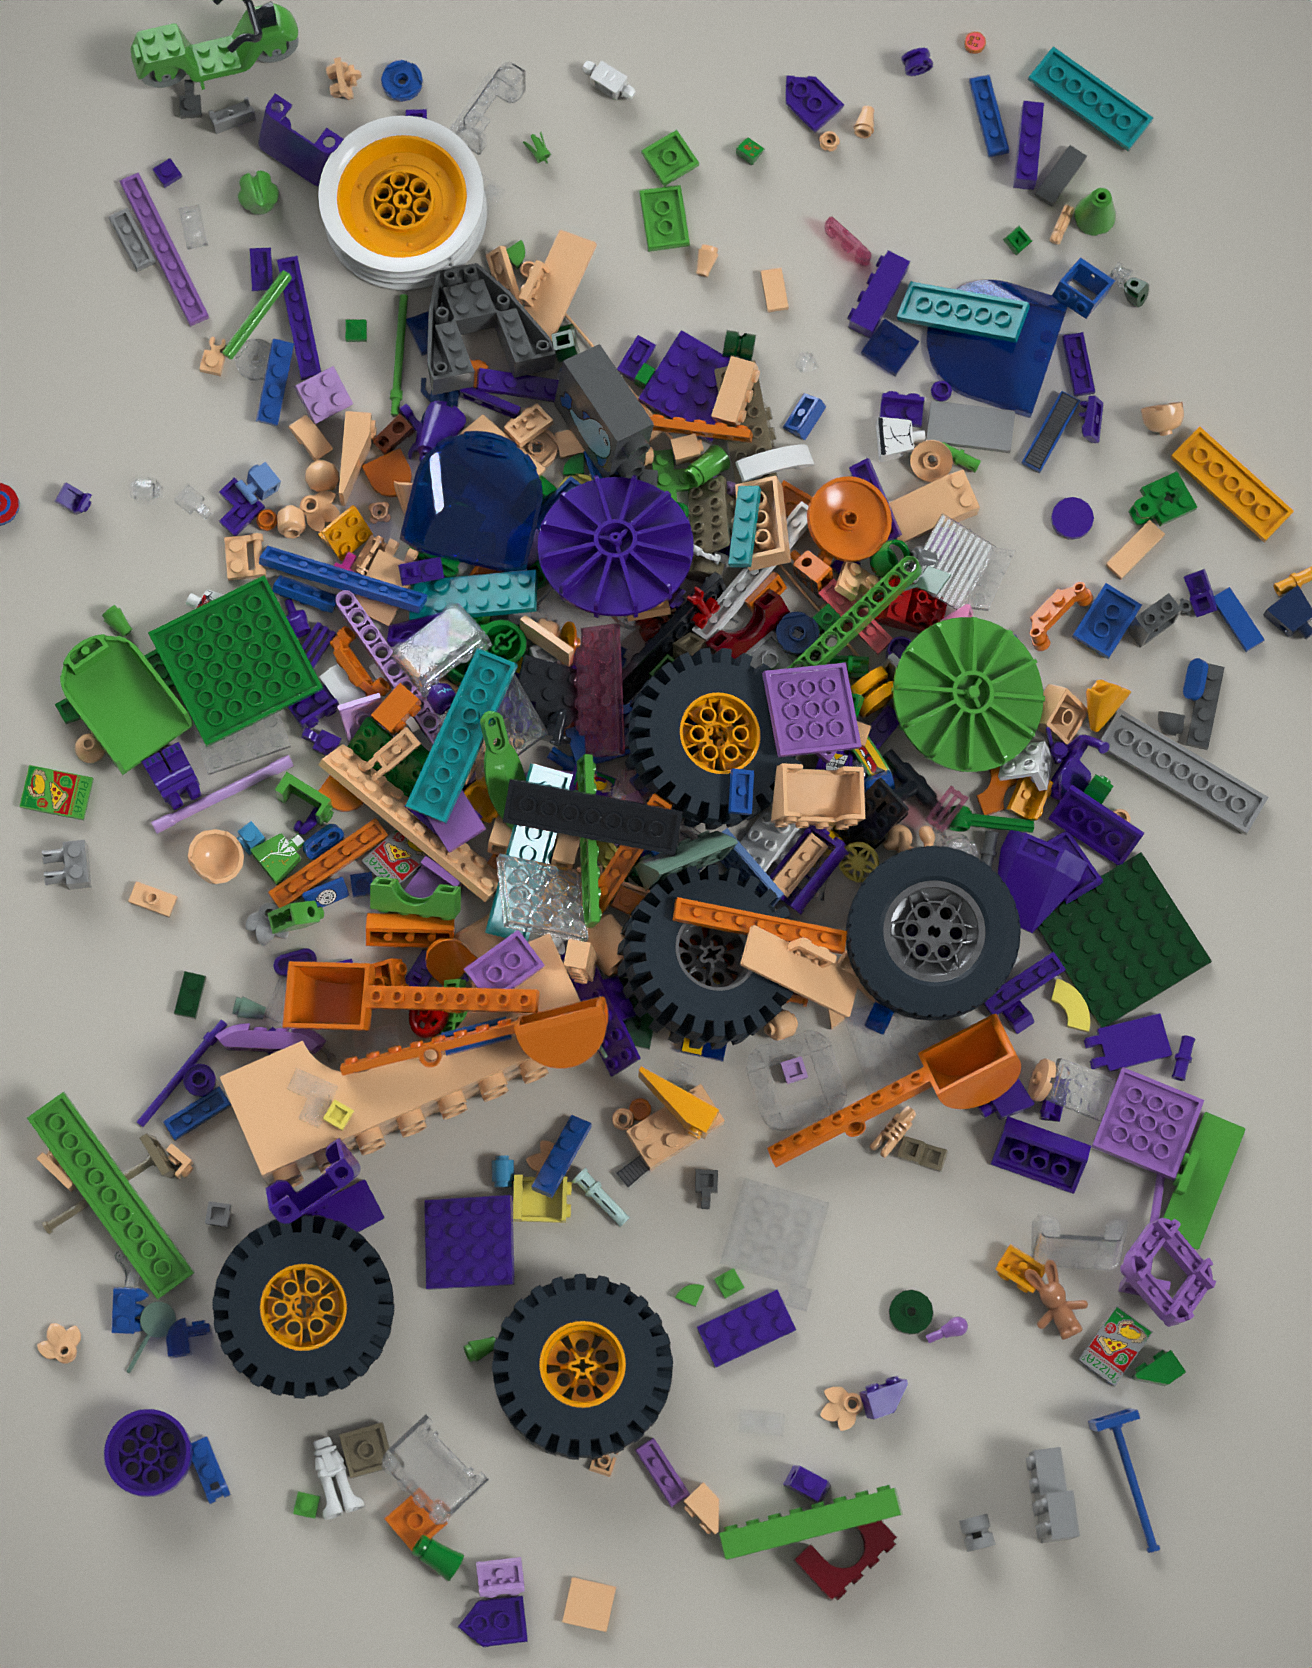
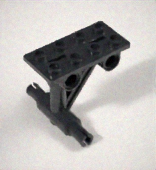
M890 749L882 757L894 770V776L902 785L896 789H891L882 778L877 779L864 793L865 819L858 822L856 826H849V829L837 830L836 826H834L833 830L842 838L846 845L853 842H863L876 849L886 839L885 835L909 814V808L904 803L908 798L913 796L922 807L928 808L939 822L950 812L938 801L936 792L927 784L926 779L918 774L909 763L903 762L893 749ZM853 847L858 853L864 849L862 847Z

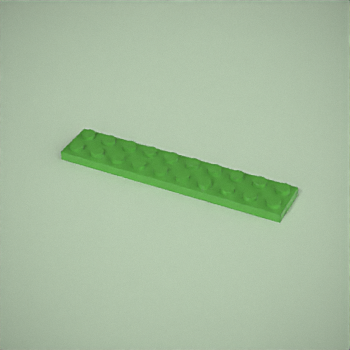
M62 1092L27 1117L28 1121L157 1300L195 1273L65 1092Z

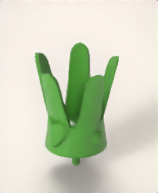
M540 132L542 141L535 134H532L531 139L536 150L526 141H523V144L534 155L537 163L545 161L547 164L548 161L546 159L551 156V153L546 148L542 132Z

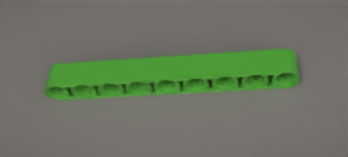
M913 556L903 558L788 668L826 665L920 576L922 567L918 560ZM908 564H916V568L914 571H906V567ZM899 578L900 584L896 587H891V580ZM878 593H884L885 595L881 602L874 601ZM862 608L869 609L865 617L859 616V611ZM846 623H853V628L849 632L843 631V626ZM830 638H837L836 645L832 647L827 646ZM814 653H821L819 661H812L811 658Z

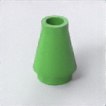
M113 605L102 614L104 622L122 637H125L133 630L121 608H117L116 605Z
M495 1337L469 1341L467 1345H464L463 1348L470 1363L473 1361L478 1362L494 1351Z

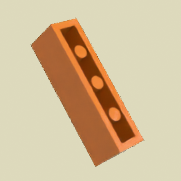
M367 913L366 946L430 947L438 939L455 938V919L442 920L440 917L434 916L423 918L417 914Z

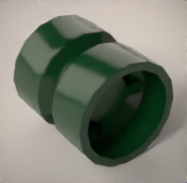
M727 330L722 357L731 358V356H738L740 359L752 361L756 335L744 333L741 336L737 331Z

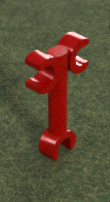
M695 587L694 595L692 597L688 595L687 600L696 605L700 610L692 618V621L702 630L706 626L708 619L712 617V614L717 613L721 606L712 597L705 604L702 599L704 592Z

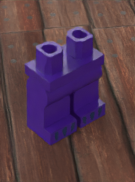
M179 742L162 750V754L172 772H169L159 752L141 761L165 803L168 802L173 810L184 805L180 795L187 792L191 800H195L202 795L198 778Z

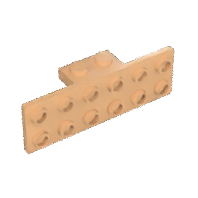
M563 230L559 231L545 263L536 260L534 266H531L528 272V279L525 285L521 287L519 299L525 304L524 308L550 337L551 342V334L557 333L597 247L594 241Z
M755 925L750 927L741 966L846 1018L851 1015L859 978L833 965L837 955L829 952V949L813 944L807 938H799L787 942Z

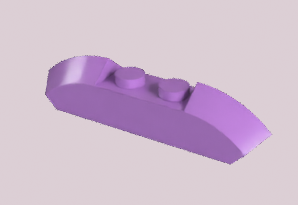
M250 1023L233 1025L215 1035L227 1050L278 1052L303 1041L311 1054H316L326 1043V1040L320 1034L311 1029H292V1032H289V1029L276 1028V1031H267V1028L254 1027V1030H251Z

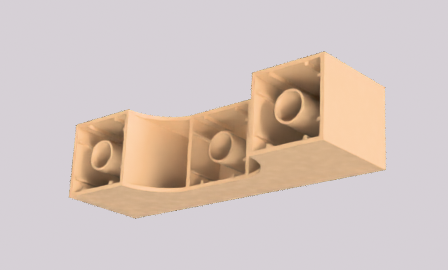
M550 933L528 942L545 967L515 989L539 990L538 1012L580 1002ZM469 978L470 987L477 988ZM467 1012L466 1017L456 1029L504 1016L512 1022L516 1021L520 1016L532 1013ZM514 1033L511 1034L512 1039L461 1053L446 1056L445 1051H443L440 1063L432 1068L422 1065L419 1057L343 1076L340 1071L333 1070L315 1059L306 1048L304 1042L301 1041L220 1076V1079L267 1185L269 1186L278 1180H285L294 1188L304 1182L301 1174L303 1171L318 1166L321 1174L326 1173L325 1169L331 1165L326 1157V1149L339 1137L350 1151L359 1148L362 1156L368 1155L386 1146L384 1136L400 1130L403 1138L412 1136L427 1128L425 1118L440 1112L444 1120L453 1118L468 1110L466 1100L481 1094L484 1102H488L508 1092L507 1082L522 1076L524 1083L529 1084L545 1077L549 1072L547 1066L537 1063L523 1051ZM429 1049L425 1051V1056L430 1060H434L437 1058V1053ZM334 1099L354 1110L343 1131L323 1120Z

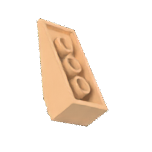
M345 411L339 482L341 506H346L361 472L362 465H364L372 447V440L377 435L376 420H372L371 413Z
M963 469L944 476L889 503L902 533L896 539L904 543L933 532L941 516L945 517L940 526L943 527L948 519L951 521L949 525H952L953 523L976 516L980 509Z

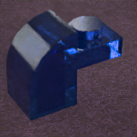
M186 1318L179 1319L173 1323L166 1336L168 1357L172 1359L191 1356L190 1337L212 1334L211 1324L205 1323V1320L192 1322V1326H188Z

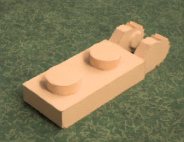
M406 727L377 751L363 768L367 771L373 768L377 762L380 763L382 768L371 777L375 782L405 759L421 743L410 729Z

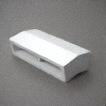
M338 664L319 676L334 698L337 699L339 705L366 697L361 688L356 687L349 681L348 674Z

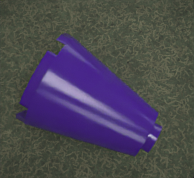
M434 401L428 405L418 445V452L423 459H437L463 431L466 418L458 407L453 405L451 408L446 405L447 402Z

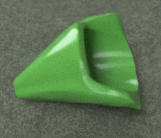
M257 171L254 177L250 173L241 177L239 181L241 190L238 194L240 204L246 210L256 215L269 213L279 197V189L271 182V176L265 171Z

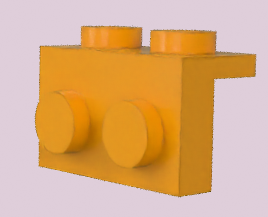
M1031 776L1019 778L1006 809L1024 820L1037 821L1043 813L1046 799L1051 795L1053 782L1049 780L1047 790L1039 791L1036 784L1032 782Z
M1012 1244L1008 1246L995 1268L998 1271L997 1275L1006 1281L1011 1279L1017 1283L1016 1287L1025 1293H1028V1291L1033 1293L1035 1291V1288L1025 1278L1026 1270L1032 1269L1036 1271L1041 1278L1045 1274L1044 1264Z

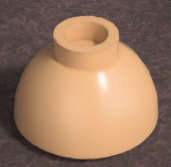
M91 733L79 737L75 744L77 757L86 763L99 761L105 753Z

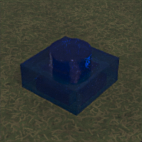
M372 872L351 874L353 898L369 896L370 884L373 882Z

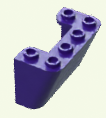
M275 93L265 108L258 145L262 151L311 184L319 187L321 174L329 156L339 147L344 139L326 128L317 141L312 143L291 129V122L285 115L292 108V104ZM280 103L284 106V109H283L282 111H281ZM332 137L335 140V144L332 147H326L323 144L325 138Z
M340 1137L326 1149V1157L331 1165L325 1169L326 1173L298 1192L285 1180L275 1181L265 1188L269 1210L279 1222L288 1224L295 1221L359 1175L361 1166Z

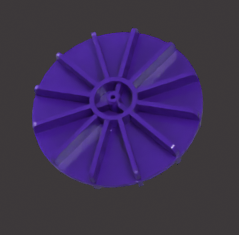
M596 475L593 476L594 480L576 486L567 493L562 492L560 498L546 514L541 523L538 536L540 566L546 580L563 602L567 601L581 610L593 613L595 618H599L600 615H633V618H636L638 613L654 608L665 600L669 601L672 598V594L685 580L691 567L694 550L690 522L678 503L671 497L670 492H664L654 485L637 480L636 475H632L631 478L607 477L600 479Z

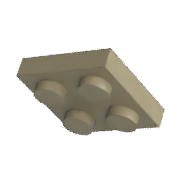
M383 1422L339 1434L351 1479L395 1467Z

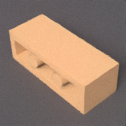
M731 356L711 415L715 422L725 423L733 427L744 422L747 413L745 410L747 402L750 403L753 397L754 382L757 383L760 375V370H758L759 368L755 362Z

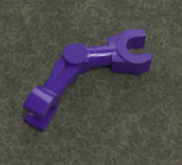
M406 403L400 408V412L410 421L414 430L417 431L415 443L412 444L408 451V459L411 460L413 453L418 452L423 424L417 420L413 411ZM420 456L419 462H423L424 459Z

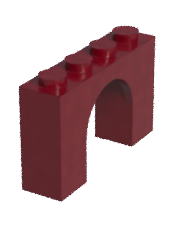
M882 1520L855 1527L862 1536L864 1550L860 1560L852 1567L838 1568L829 1564L811 1544L793 1561L830 1601L834 1598L838 1601L847 1592L845 1587L850 1582L855 1585L864 1576L861 1572L867 1566L871 1569L880 1561L877 1557L883 1551L887 1554L896 1545L894 1540L897 1536Z

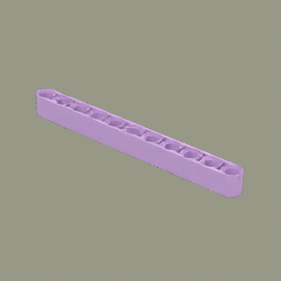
M348 590L339 592L336 596L338 611L391 688L394 690L399 683L403 686H410L412 688L410 692L424 705L423 709L413 718L431 746H433L443 723L354 594ZM343 599H350L352 601L349 606H342L340 604ZM356 616L364 618L359 624L352 621ZM368 633L376 636L372 641H367L364 637ZM383 650L388 654L385 658H378L376 656L377 652ZM391 668L400 670L396 676L389 675L388 671ZM428 720H433L436 725L433 728H427L424 726V723ZM474 772L472 778L464 787L467 788L476 781V772Z

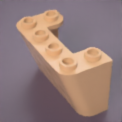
M783 763L776 767L771 823L775 824V827H788V824L795 825L796 828H808L809 825H816V829H827L829 826H836L837 830L849 829V826H856L858 822L865 819L863 767L843 766L837 770L803 769V764Z

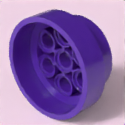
M141 1409L125 1415L112 1427L104 1447V1460L110 1477L120 1488L140 1497H157L175 1489L186 1477L193 1455L192 1443L184 1426L168 1413L155 1409ZM145 1426L153 1428V1434L149 1438L142 1436V1429ZM166 1434L174 1436V1442L170 1446L163 1444L162 1440ZM129 1440H133L135 1442V1449L130 1453L125 1452L124 1444ZM154 1448L156 1450L155 1459L151 1461L146 1460V1450ZM175 1456L177 1458L176 1467L172 1469L167 1468V1458ZM130 1463H137L139 1469L135 1475L127 1473V1467ZM151 1471H158L160 1475L156 1483L148 1481V1475Z

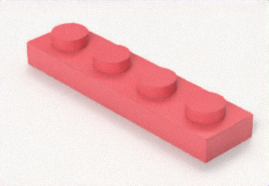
M833 578L818 595L842 617L856 601H851L835 591L837 581ZM863 608L859 611L860 617H865L868 614ZM875 620L871 621L858 634L877 655L893 640ZM846 623L851 629L853 628V623Z

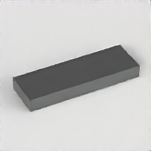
M1069 145L1038 188L1035 196L1048 205L1053 206L1084 163L1087 155Z

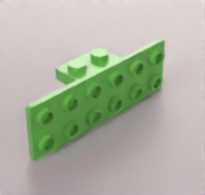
M1205 1112L1189 1153L1185 1152L1181 1162V1165H1183L1182 1171L1177 1173L1173 1181L1175 1188L1163 1218L1171 1221L1176 1219L1180 1222L1181 1225L1178 1231L1196 1250L1201 1246L1246 1130L1242 1126L1208 1112Z

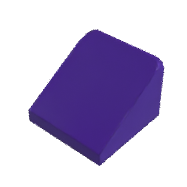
M1021 1001L1002 1012L1017 1034L1034 1023L1032 1013Z

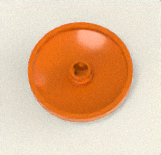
M845 476L832 479L817 490L809 503L807 523L811 537L825 554L840 561L857 562L871 557L886 543L891 531L892 517L888 502L878 488L864 479Z

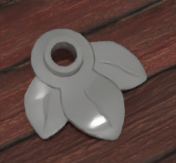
M265 903L260 907L259 912L251 914L246 921V930H256L257 940L262 946L268 944L275 935L282 939H287L289 931L272 934L269 917L265 913L267 910L274 911L279 908L274 903Z

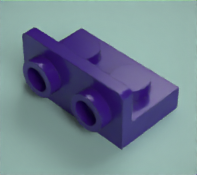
M895 391L883 393L880 417L911 420L912 427L921 428L925 397H921L916 393H909L908 395H901Z
M325 684L322 685L323 690L288 707L303 730L305 727L309 729L315 727L324 716L330 717L337 712L339 703Z

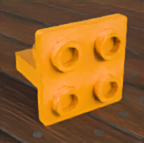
M354 505L318 534L320 539L334 551L340 561L345 559L348 552H354L373 535Z

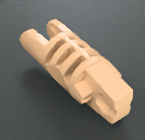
M906 1106L900 1114L897 1113L869 1148L876 1151L885 1140L888 1141L880 1153L882 1157L886 1158L913 1125L912 1120L916 1116L915 1111L911 1107Z

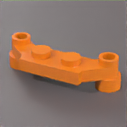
M1077 582L1073 587L1063 590L1058 588L1030 617L1032 622L1030 636L1032 644L1037 651H1044L1049 648L1051 642L1047 636V631L1075 602L1082 607L1092 603L1093 595L1083 582Z
M343 626L337 632V636L330 641L338 665L344 668L348 674L349 681L353 685L366 692V697L377 693L380 694V697L385 696L391 690L390 684L382 677H379L375 682L371 679L349 647V644L356 638L355 634L350 628Z

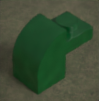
M573 323L560 326L557 333L551 334L553 347L559 363L580 353Z

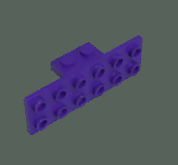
M566 952L560 956L563 964ZM596 966L593 982L587 981V984L574 982V979L570 977L580 1001L601 996L606 999L608 1023L601 1045L607 1054V1058H603L600 1051L599 1054L610 1076H615L641 1059L623 1022L636 1016L629 998L625 997L623 985L618 976L603 980Z
M362 1180L332 1195L303 1214L311 1216L320 1215L340 1221L356 1232H360L385 1218L366 1180Z

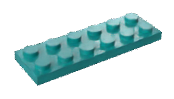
M1054 46L1028 77L1031 83L1127 151L1132 148L1153 121L1154 117Z
M910 281L897 314V319L901 322L1017 343L1030 305L1024 301Z
M536 570L448 577L441 580L413 584L410 590L426 594L427 602L419 614L409 611V620L446 611L451 616V619L536 612L538 573Z

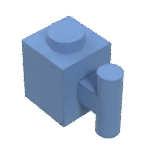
M264 462L260 466L257 464L249 469L246 480L248 485L243 480H239L235 485L252 505L258 500L254 494L263 501L279 490L281 480L268 464Z

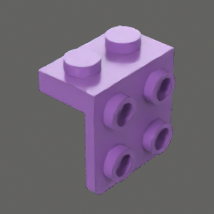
M425 856L420 862L421 868L405 888V891L411 896L425 898L431 896L440 884L460 887L462 884L432 858L430 859Z

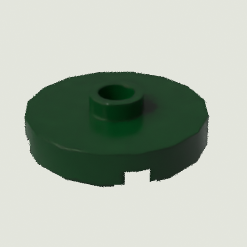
M906 1290L897 1294L892 1300L888 1311L894 1328L908 1335L919 1334L924 1331L932 1322L933 1307L929 1298L916 1290ZM909 1308H913L915 1310L914 1316H910L907 1313V1310Z

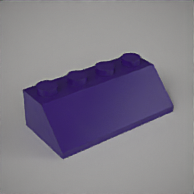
M1007 1116L991 1165L1074 1194L1087 1164L1091 1145Z

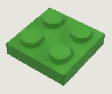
M678 130L661 138L641 152L663 186L668 185L699 166V161Z

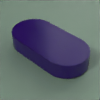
M304 948L278 956L274 961L273 967L277 975L287 977L288 962H317V957L314 951Z

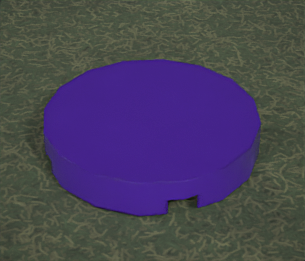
M1076 497L1064 498L1059 501L1053 508L1051 515L1052 527L1056 533L1070 540L1080 539L1087 535L1094 521L1093 510L1089 504Z

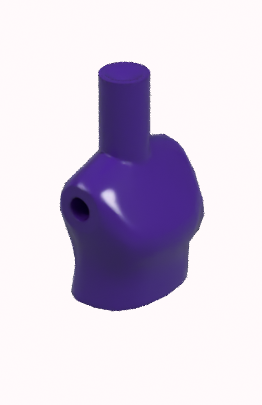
M292 599L285 600L284 604L288 612L286 617L296 637L300 638L310 633L312 630L308 624L306 612L303 609L296 610Z

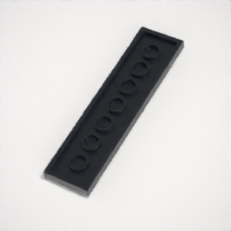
M716 571L711 576H708L699 588L704 592L702 599L705 604L710 597L717 600L726 590L722 576ZM687 601L682 607H679L675 611L674 616L668 622L662 624L659 632L647 640L645 647L639 653L633 655L630 663L618 671L614 680L603 687L599 695L606 710H609L611 706L621 704L622 706L628 704L649 680L650 673L667 654L670 657L673 656V643L688 633H693L692 628L695 626V622L692 621V618L700 612L696 605Z
M511 778L503 823L676 855L683 811Z

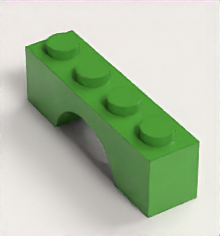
M377 876L370 884V909H377L379 912L393 911L401 915L417 914L423 918L434 916L440 917L442 920H452L461 911V887L440 884L431 896L418 898L408 894L401 887L398 879Z

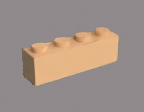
M568 939L563 965L570 977L574 979V982L587 984V981L593 982L598 955L591 943Z

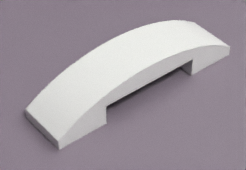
M792 445L758 453L738 460L735 464L742 482L761 478L763 475L813 466L814 462L807 445Z

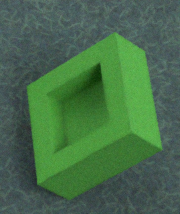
M734 1268L714 1279L725 1299L745 1288Z
M298 1492L293 1514L316 1519L320 1496Z

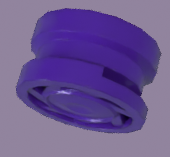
M928 48L913 49L902 56L901 60L903 65L906 66L904 70L907 76H918L933 68L934 64L932 59L929 58L930 52Z

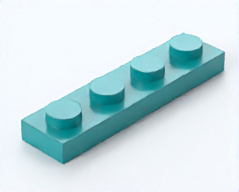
M738 486L728 561L730 567H751L761 496L760 486Z

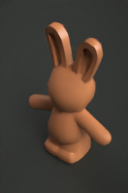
M1049 1259L1045 1263L1048 1284H1045L1039 1274L1032 1269L1026 1270L1025 1278L1040 1293L1042 1303L1049 1308L1046 1314L1038 1321V1328L1044 1329L1053 1319L1061 1339L1065 1340L1083 1330L1072 1310L1086 1309L1088 1302L1085 1300L1066 1301L1065 1290L1059 1283L1057 1265L1053 1260Z

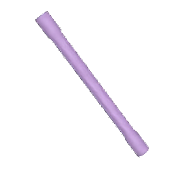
M286 755L272 762L269 766L151 823L158 834L174 826L176 823L294 765L289 755Z

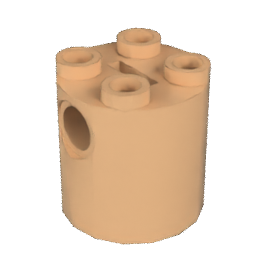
M612 914L602 915L600 922L593 928L582 927L578 940L592 944L598 955L596 964L608 977L618 973L617 967L624 960L623 955H617L618 945L625 937V935L621 934L623 927Z

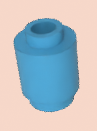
M496 1156V1160H492V1182H494V1187H512V1181H514V1160H509V1156Z

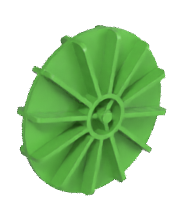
M977 617L951 618L938 622L922 631L910 642L902 653L897 665L891 692L893 693L894 708L900 724L899 728L903 730L912 745L924 755L925 759L931 760L942 767L960 772H981L999 767L1020 754L1035 736L1043 711V702H1045L1042 680L1036 665L1038 662L1036 659H1033L1024 644L1013 635V631L1010 629L1006 630L993 622Z

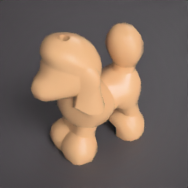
M897 824L888 832V839L883 844L884 848L887 850H897V853L914 848L911 846L913 840L912 833L906 826ZM930 826L921 827L919 836L924 843V847L933 846L935 842L933 829Z

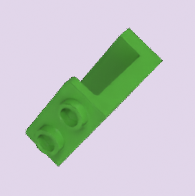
M286 772L275 788L277 799L284 804L291 794H294L313 807L319 808L315 815L318 825L322 826L324 822L328 823L334 814L331 799L290 773Z

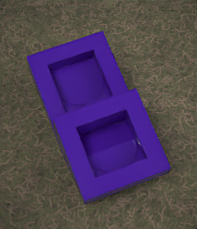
M1205 568L1185 575L1184 580L1191 596L1189 599L1196 618L1217 611L1215 598Z

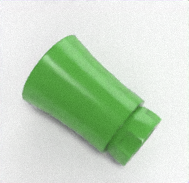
M711 445L695 462L684 470L683 477L686 483L692 488H697L716 475L730 468L729 457L721 447Z

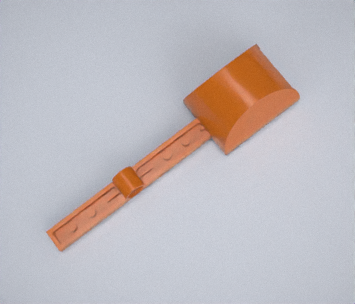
M288 962L282 1028L368 1031L371 1028L372 1009L431 1010L448 1013H465V1011L538 1013L540 991L536 989L374 985L375 967L370 963Z
M602 996L520 1016L516 1021L512 1022L510 1019L500 1020L497 1022L498 1025L492 1027L484 1024L475 1027L476 1030L467 1032L466 1029L459 1030L453 1033L454 1036L445 1038V1035L435 1036L431 1038V1042L423 1043V1040L410 1043V1047L403 1049L401 1046L389 1048L386 1053L380 1054L379 1051L368 1053L366 1058L358 1059L357 1056L350 1057L344 1060L345 1063L341 1064L342 1076L416 1057H419L422 1065L432 1068L440 1063L443 1051L514 1033L523 1051L537 1063L560 1069L574 1067L590 1059L600 1048L608 1023L607 1002ZM429 1049L434 1050L437 1053V1058L434 1060L428 1059L425 1056V1051Z
M992 1014L918 1052L924 1066L921 1069L768 1147V1152L775 1167L844 1132L850 1137L861 1135L866 1129L865 1121L931 1087L934 1088L941 1103L953 1109L975 1108L1003 1095L1018 1079L1021 1072V1062L998 1015Z

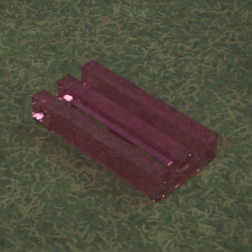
M950 786L926 817L925 821L943 833L968 801V797L962 795L959 790H955L953 786ZM952 793L954 795L937 819L933 821L932 818ZM959 798L961 800L944 824L940 826V821Z

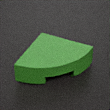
M522 240L506 249L509 260L516 270L522 265L525 258V246Z
M700 1284L688 1285L682 1288L675 1298L696 1307L705 1286Z

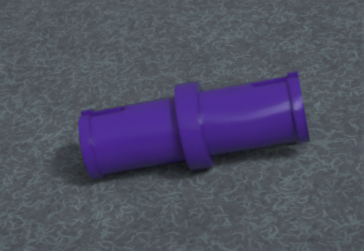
M1182 1035L1179 1051L1175 1054L1174 1059L1176 1063L1171 1077L1178 1081H1185L1188 1065L1192 1062L1191 1053L1196 1040L1191 1036Z

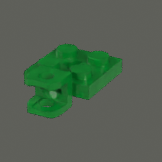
M1178 471L1141 487L1139 491L1143 497L1137 499L1128 512L1136 525L1145 524L1155 518L1159 526H1162L1195 511L1198 506ZM1166 494L1173 497V503L1164 500Z

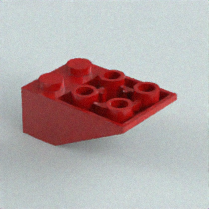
M892 579L890 582V586H898L900 584V579ZM913 588L902 592L874 620L889 627L920 634L944 618L949 598L944 602L942 601L943 595L939 599L937 595Z

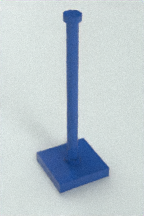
M1128 1408L1089 1420L1090 1430L1099 1432L1109 1428L1113 1431L1148 1548H1146L1147 1553L1160 1550V1545H1157L1121 1429L1124 1423L1141 1419L1138 1410Z

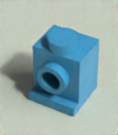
M252 821L238 831L239 837H237V840L249 856L252 855L250 851L252 848L266 841Z

